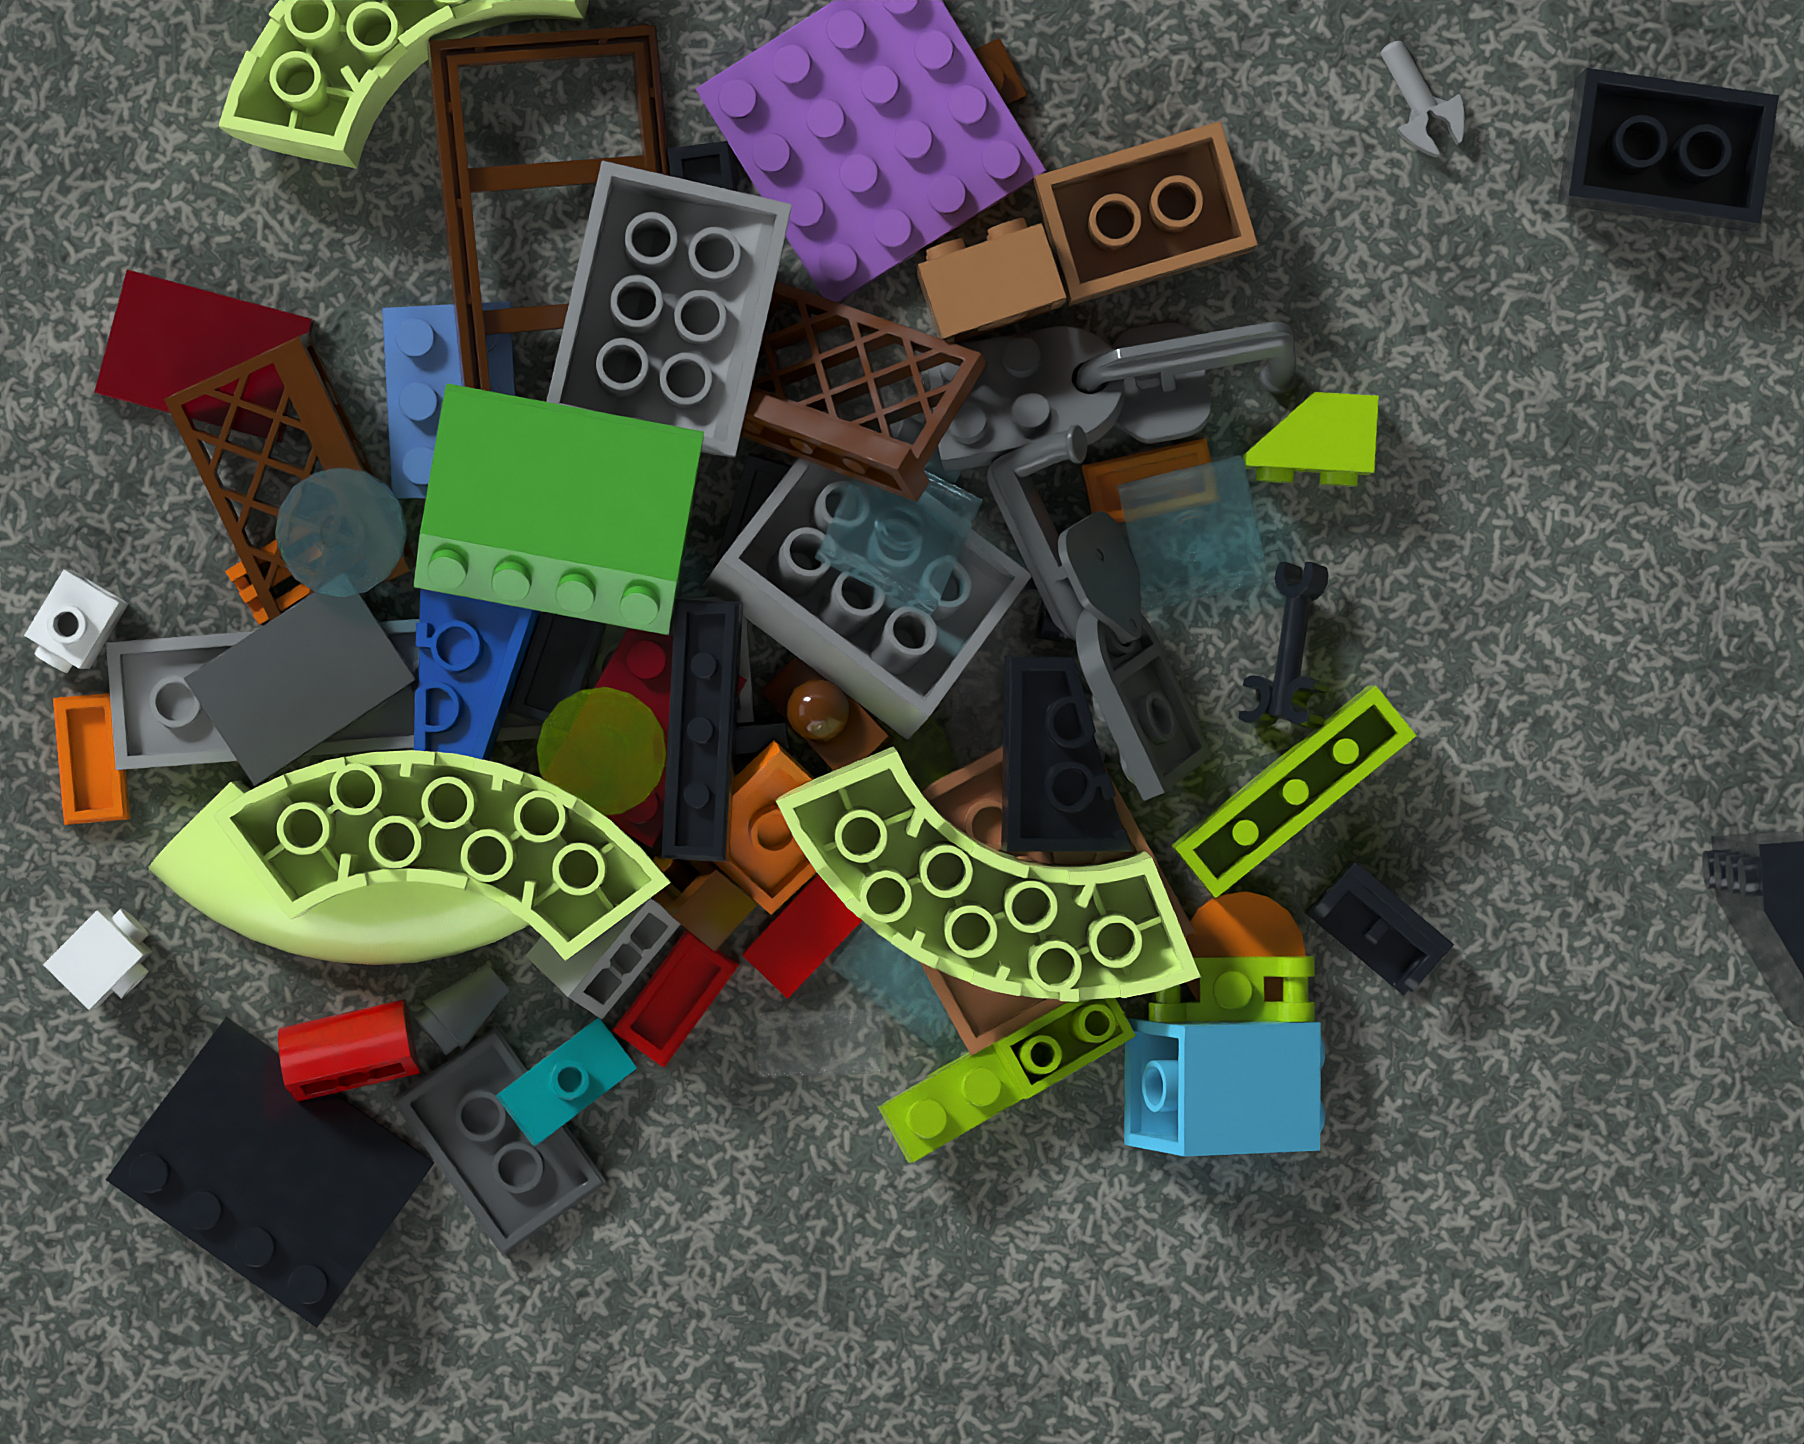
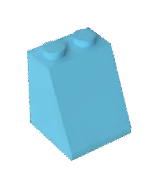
M1127 1018L1136 1036L1125 1042L1124 1145L1184 1157L1320 1151V1133L1325 1124V1110L1321 1101V1068L1325 1061V1044L1321 1037V1022L1149 1021V1018Z

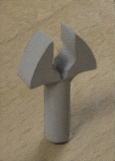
M1394 41L1386 45L1381 51V56L1411 108L1408 123L1400 126L1397 129V133L1414 148L1427 155L1437 157L1440 152L1434 141L1427 135L1426 130L1429 120L1427 112H1429L1432 117L1441 119L1448 125L1449 133L1456 145H1459L1463 138L1465 120L1461 95L1458 94L1449 101L1434 97L1405 44L1402 41Z

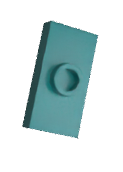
M598 1017L495 1096L534 1147L628 1076L637 1067Z

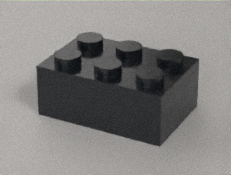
M1586 68L1575 78L1557 204L1748 231L1761 224L1779 95Z

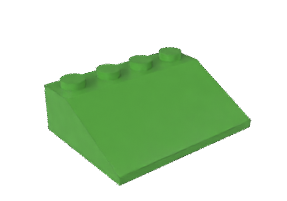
M447 383L420 529L413 587L669 635L675 611V599H678L704 432Z

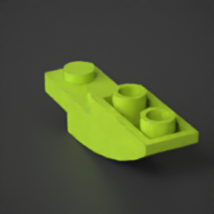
M1116 998L1079 1000V1002L1068 1001L973 1055H970L968 1052L927 1075V1078L879 1105L878 1109L907 1162L914 1163L1020 1100L1029 1099L1134 1038L1136 1034Z

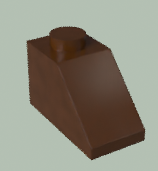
M663 830L653 847L627 834L647 853L671 882L652 897L673 919L714 951L718 949L758 905L749 894L712 861L662 858Z

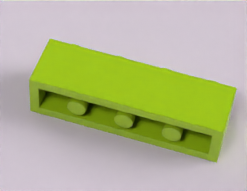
M1376 685L1367 686L1324 721V726L1311 731L1180 837L1171 847L1212 897L1217 898L1417 735Z

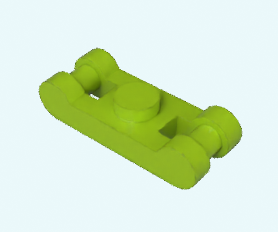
M1193 957L1201 976L1199 978V1001H1181V986L1179 984L1155 992V1002H1149V1021L1312 1022L1315 1021V1001H1309V977L1315 976V957ZM1264 977H1283V1001H1264Z

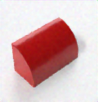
M406 999L289 1025L278 1030V1048L284 1086L296 1102L421 1073Z

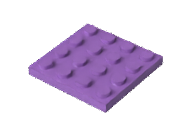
M834 0L695 88L761 197L792 204L785 236L821 295L835 302H840L1034 181L1035 176L1047 172L942 0Z

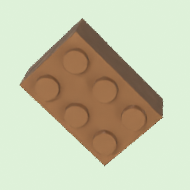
M1221 121L1034 177L1032 186L1066 295L1068 307L1251 253L1258 245Z

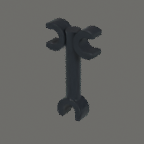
M1279 562L1275 572V584L1280 594L1286 596L1274 681L1255 675L1244 679L1243 686L1260 691L1261 700L1258 707L1253 711H1239L1238 718L1243 722L1258 727H1269L1275 724L1278 719H1282L1309 729H1317L1324 726L1325 718L1307 712V702L1314 693H1329L1330 685L1323 681L1300 675L1310 605L1312 601L1318 599L1325 591L1329 577L1327 567L1314 562H1305L1304 575L1300 582L1301 567L1288 562Z

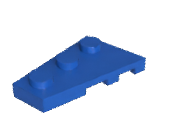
M420 589V623H416V647L419 648V688L415 690L414 750L454 753L490 760L540 611Z

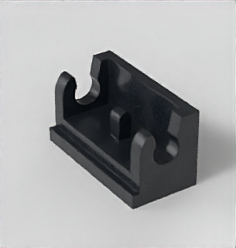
M1352 860L1348 861L1305 913L1402 995H1405L1408 990L1413 992L1454 945L1357 862Z

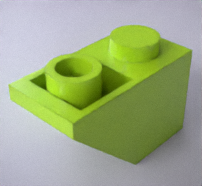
M1325 392L1312 393L1242 455L1241 468L1256 469L1255 481L1294 483V471L1320 473V485L1358 486V475L1368 476L1375 471L1379 396Z

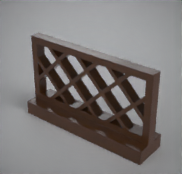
M775 280L758 357L766 355L771 374L752 381L740 436L918 502L930 482L923 469L987 362L982 353ZM781 303L800 310L803 322L770 334L768 323ZM839 325L852 328L854 341L822 353L817 334ZM808 338L813 357L780 370L775 351ZM893 343L904 346L907 360L874 372L869 355L870 352ZM860 357L865 376L832 389L827 369ZM946 362L960 366L951 383L927 391L922 375L923 371ZM818 373L823 393L800 402L788 399L785 386ZM913 376L918 395L885 408L880 388ZM867 393L871 394L876 412L851 422L840 418L837 405ZM828 409L829 414L822 411ZM924 412L927 423L913 445L893 437L890 424ZM881 428L882 433L876 432L875 430Z
M309 332L164 398L270 621L284 612L280 610L276 601V594L272 588L279 567L283 566L314 578L309 596L320 589L322 581L329 583L336 578V576L325 572L337 539L360 547L372 570L371 573L353 580L360 592L407 573L416 566V558ZM271 363H274L285 387L277 410L243 398L252 372ZM239 379L234 394L218 389ZM204 394L231 403L220 436L218 437L197 429L185 403ZM290 400L300 419L286 414ZM240 407L274 419L262 453L228 440ZM282 423L306 431L311 441L312 449L305 469L271 456ZM202 441L216 446L212 459ZM225 450L259 462L247 495L223 486L217 471ZM318 458L327 477L313 472ZM267 465L301 478L290 511L256 499ZM310 481L333 489L339 500L340 507L332 527L299 515ZM231 500L244 504L240 517H238ZM252 508L286 520L275 553L251 544L245 528ZM345 517H347L355 535L341 530ZM295 524L329 536L318 569L284 557ZM257 557L272 562L267 577Z

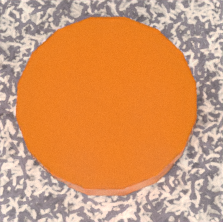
M1247 891L1221 894L1199 907L1189 919L1195 932L1186 936L1185 939L1192 957L1306 956L1302 931L1290 912L1265 895ZM1264 977V1001H1283V977ZM1199 978L1185 982L1194 997L1199 1001Z

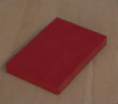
M127 269L94 393L170 413L164 398L308 332L311 335L315 320ZM274 363L252 372L243 398L277 410L285 387ZM239 379L218 389L234 394ZM207 394L185 403L193 420L223 427L231 403ZM290 400L289 406H288L287 411H286V414H287V415H290V411H291V407H292V401H291V400ZM240 407L232 430L267 439L274 419ZM282 423L276 442L282 443L287 424Z

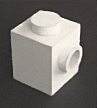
M64 569L24 636L39 644L34 654L51 666L65 673L69 672L72 665L79 669H90L129 603L79 573Z
M108 907L98 909L43 965L90 1010L100 1006L113 991L122 999L147 975L149 971L141 963L152 953L142 942L148 936V932L130 913L122 908L116 914Z

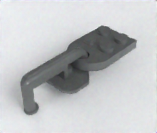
M1164 322L1128 329L1119 336L1111 347L1099 336L1089 331L1067 326L1050 327L959 343L957 345L982 353L987 364L938 444L944 473L991 465L998 457L1044 436L1067 431L1071 425H1079L1083 428L1087 445L1104 436L1113 425L1143 443H1156L1189 437L1203 429L1211 416V399L1205 371L1207 369L1267 359V363L1260 371V381L1265 389L1278 395L1287 394L1292 391L1297 383L1294 334L1290 326L1283 322H1267L1199 335L1184 324ZM946 362L928 369L930 390L951 383L960 366Z
M1071 425L1067 431L1044 436L998 457L988 469L987 480L1054 624L1076 642L1081 668L1093 694L1094 710L1099 720L1109 727L1118 746L1124 774L1131 783L1136 785L1143 801L1168 791L1213 754L1154 630L1141 613L1139 569L1118 524L1109 514L1098 511L1064 530L1059 536L1030 474L1055 463L1069 459L1073 463H1081L1085 459L1087 453L1085 432L1081 426Z

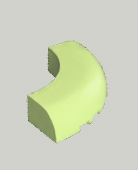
M279 0L268 14L271 19L250 52L246 51L230 86L219 127L230 136L261 148L357 169L364 144L385 104L399 86L421 64L428 60L427 43L429 40L463 38L493 26L531 19H563L584 22L589 0Z
M894 746L807 782L783 794L776 800L795 841L816 872L842 900L845 906L879 935L890 941L891 944L912 958L950 976L995 992L1032 998L1059 999V1001L1070 1002L1089 999L1127 998L1161 991L1201 977L1153 858L1147 852L1141 851L1121 859L1096 864L1061 865L1025 860L997 851L958 829L930 804L909 776Z
M418 750L387 751L326 760L281 775L244 793L211 815L289 920L300 917L318 904L336 895L359 887L403 881L440 884L468 890L501 904L502 907L510 910L539 932L565 961L671 883L637 843L610 819L578 797L537 776L512 767L454 753Z
M241 780L230 782L167 844L149 866V870L173 892L212 920L265 945L291 954L330 962L366 965L422 962L470 951L499 941L530 926V924L510 910L502 907L501 904L482 895L440 884L407 881L385 882L346 891L318 904L300 917L289 920L211 816L251 790Z

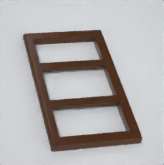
M641 23L638 26L429 40L427 43L462 386L491 391L485 335L563 329L569 306L568 303L495 310L482 309L471 194L597 184L602 161L671 176L655 25ZM632 55L642 155L468 168L458 68Z

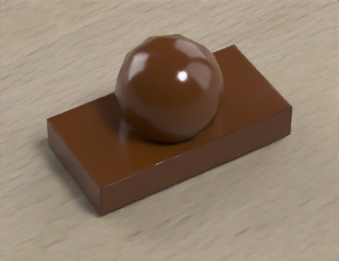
M797 656L760 691L780 714L786 718L794 732L806 740L833 771L883 751L894 740L892 735L866 708Z

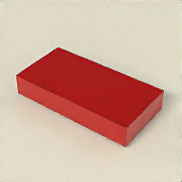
M818 874L742 953V956L788 999L859 925L862 919L845 906L842 900Z
M686 930L613 1031L665 1068L740 964L720 949L714 951L689 930Z

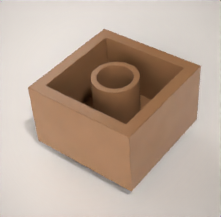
M1019 218L988 229L989 235L986 236V242L966 248L963 238H959L926 250V262L918 264L917 277L937 338L955 344L1062 308L1066 295L1042 223L1027 228L1025 219Z

